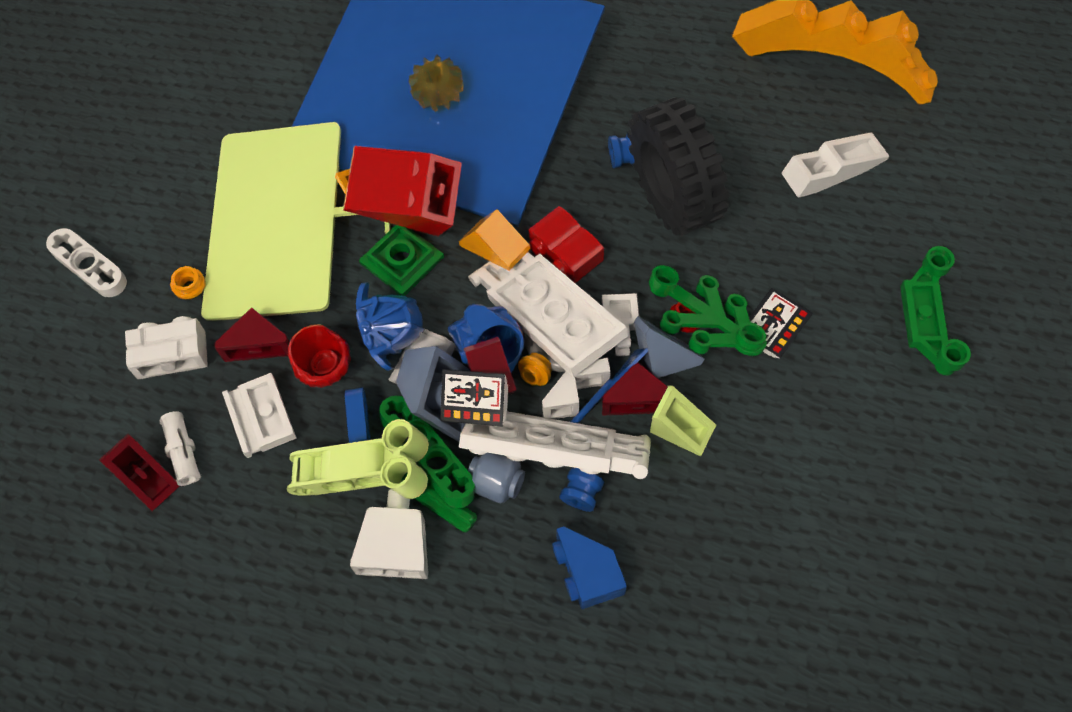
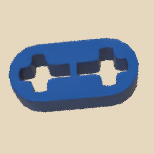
M364 388L345 390L349 443L371 440L367 398Z

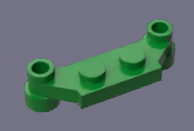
M935 246L928 250L922 261L921 268L911 280H903L900 290L909 348H917L934 364L938 373L948 376L965 366L971 357V351L968 345L961 340H948L939 279L950 271L955 262V257L948 248Z

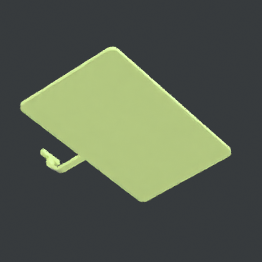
M329 122L228 134L223 137L206 268V284L201 315L204 319L208 321L240 319L251 307L262 316L318 312L328 308L330 303L335 217L358 215L343 211V207H336L338 181L335 175L339 170L341 128L338 123ZM384 222V232L387 234L391 230V223Z

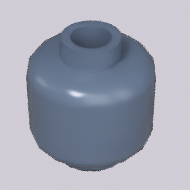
M485 453L481 457L475 456L468 468L472 475V481L475 483V494L497 503H504L509 498L515 499L521 490L525 478V471L521 470L520 461L510 460L505 455Z

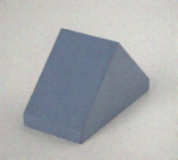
M639 316L635 319L634 325L639 349H648V353L641 358L642 366L656 378L699 366L705 360L700 354L693 352L689 344L671 334L665 333L659 327Z

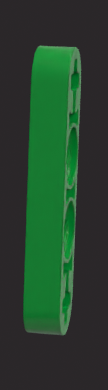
M390 396L382 401L380 405V420L384 428L391 421L399 419L396 414L390 415V412L394 410L396 413L402 412L403 419L427 437L429 443L428 451L417 462V465L426 472L428 483L441 499L453 508L468 506L475 497V483L472 481L470 472L433 428L410 412L402 396ZM433 457H441L447 461V464L441 469H432L427 466V461ZM451 475L452 481L457 487L461 488L465 486V492L461 493L458 490L452 491V483L449 479Z

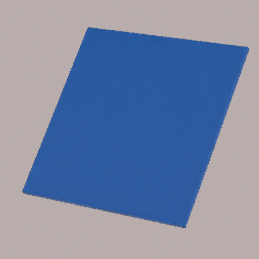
M350 0L292 127L329 122L338 123L341 128L338 170L340 172L350 169L354 146L432 153L461 162L456 208L483 217L498 209L512 226L518 227L603 16L605 6L585 0Z

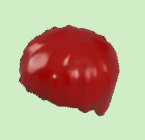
M314 324L302 328L292 337L288 346V357L295 377L310 387L323 388L332 386L333 383L339 382L349 369L351 356L348 343L342 336L323 325Z

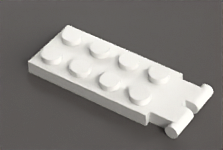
M527 252L510 271L489 261L468 276L475 287L482 284L487 289L486 292L489 300L495 306L506 308L523 332L572 377H575L629 336L627 327L541 254L534 257Z
M508 411L503 427L465 424L460 434L459 448L469 449L472 453L478 455L493 453L505 455L513 461L534 460L543 462L544 465L553 468L562 466L579 468L582 472L588 474L609 473L610 470L633 474L638 479H643L648 474L651 439L647 435H640L638 437L616 433L614 429Z

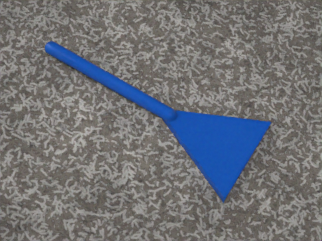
M648 349L635 350L614 378L607 380L570 422L579 423L603 395L648 353Z

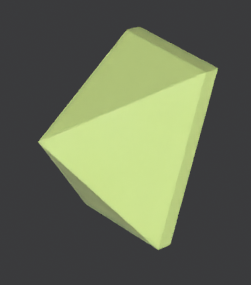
M668 386L652 417L650 433L696 455L702 456L716 424L674 386Z

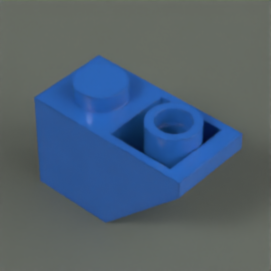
M564 526L556 529L557 541L552 543V547L558 564L565 563L570 575L564 581L571 601L578 599L582 610L625 595L627 586L612 549Z

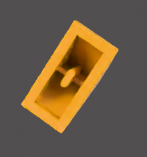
M498 209L481 219L459 241L461 247L508 271L530 250L528 242Z

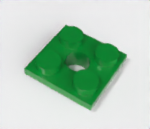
M395 225L359 259V263L397 294L405 296L444 258V254L412 229ZM399 252L409 253V256L402 261L393 259V256Z

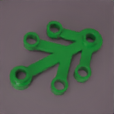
M660 265L653 269L649 279L652 293L659 297L669 295L696 313H679L674 310L666 311L660 321V327L665 333L677 334L681 327L718 328L724 332L709 334L704 330L694 331L689 341V347L697 354L707 353L710 347H735L740 353L748 356H757L764 351L767 345L766 333L762 327L750 322L746 309L748 303L743 296L739 294L729 295L723 309L718 292L719 282L716 278L704 275L699 279L696 292L705 298L706 303L677 285L679 275L676 270L665 265ZM725 312L728 315L733 316L735 318L736 323L728 319L725 315Z

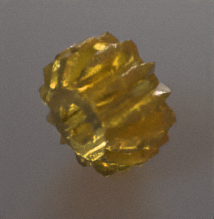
M438 54L433 61H429L424 57V65H414V74L409 76L412 97L415 101H419L423 109L431 105L432 110L437 112L439 106L444 105L449 110V102H459V92L464 91L461 70L458 66H454L450 57L444 61L441 60Z

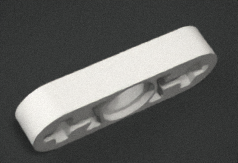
M66 228L58 229L49 235L46 246L51 254L100 295L114 297L125 289L127 280L122 271L72 230ZM62 242L69 243L74 251L70 254L68 250L59 245ZM87 257L95 258L91 267L79 269V264L83 259ZM103 272L109 278L114 279L113 283H104L99 274Z

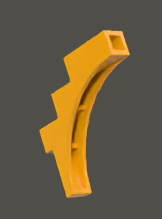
M775 0L742 13L732 35L749 56L774 51L802 50L842 56L859 62L889 77L905 89L919 104L931 102L938 83L936 72L925 62L920 50L915 48L919 35L918 28L914 22L910 21L903 10L868 22L864 13L859 11L852 0L821 12L817 11L816 6L810 0Z

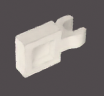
M637 293L602 295V306L622 322L628 330L629 336L615 346L616 356H629V347H631L630 330H635L634 321L639 316Z

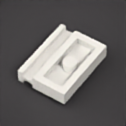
M272 373L238 386V389L228 392L226 390L222 392L240 446L246 458L252 457V454L258 451L264 452L297 438Z

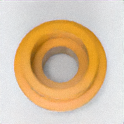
M189 266L178 268L172 274L170 282L171 290L181 299L197 297L202 293L206 284L203 274L198 269ZM193 281L191 285L184 287L186 282Z
M531 353L529 356L522 357L518 362L520 375L528 384L544 386L550 380V373L552 372L551 363L543 355Z

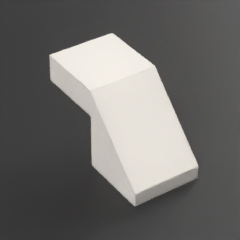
M608 358L597 359L575 377L565 372L542 400L543 418L558 419L576 416L579 413L577 389L603 386L610 379Z

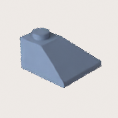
M437 346L405 350L396 383L410 412L460 442V434L466 423L441 421L442 369L469 371V368Z

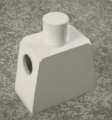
M390 489L388 490L386 508L369 507L367 509L350 563V567L356 575L428 579L425 519L420 510L409 509L410 499H406Z

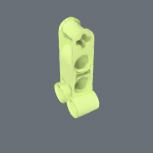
M397 419L391 421L385 427L380 439L292 452L289 459L293 462L292 481L287 486V492L298 496L321 495L387 486L406 499L417 498L425 491L428 483L426 472L417 465V462L428 451V439L425 434L404 419ZM408 472L405 480L401 482L402 477Z

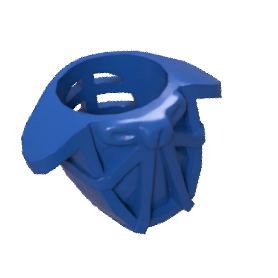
M361 283L356 298V319L359 330L371 356L382 368L390 371L394 368L386 359L387 355L401 353L403 348L411 345L420 337L421 333H424L425 328H423L422 314L415 299L400 295H376L368 298L369 283Z
M481 304L469 305L464 311V317L448 327V332L456 346L454 349L460 354L461 360L465 364L468 363L463 348L499 337L510 372L512 373L524 350L523 330L503 306L485 307Z

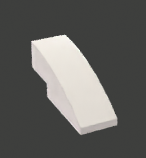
M871 132L826 141L818 151L795 155L781 174L799 198L820 192L862 174L886 161L889 155Z

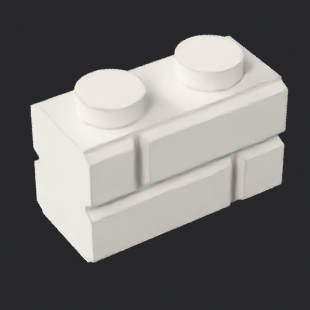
M182 316L173 319L172 323L161 325L142 323L138 326V329L125 331L127 347L126 365L137 379L200 369L208 366L206 333L197 318L192 319L191 317Z

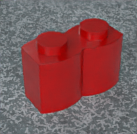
M560 206L529 229V245L536 256L538 254L544 256L574 283L604 261V247L589 231L581 227L572 215Z

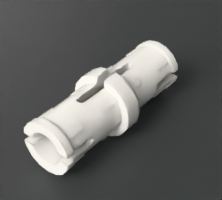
M174 411L164 414L159 419L167 443L164 450L166 456L171 458L177 484L179 486H186L199 481L201 475L193 454L196 447L194 441L188 437L182 412Z

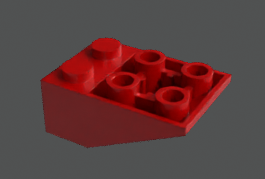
M354 146L343 211L439 236L453 226L462 163L432 153Z

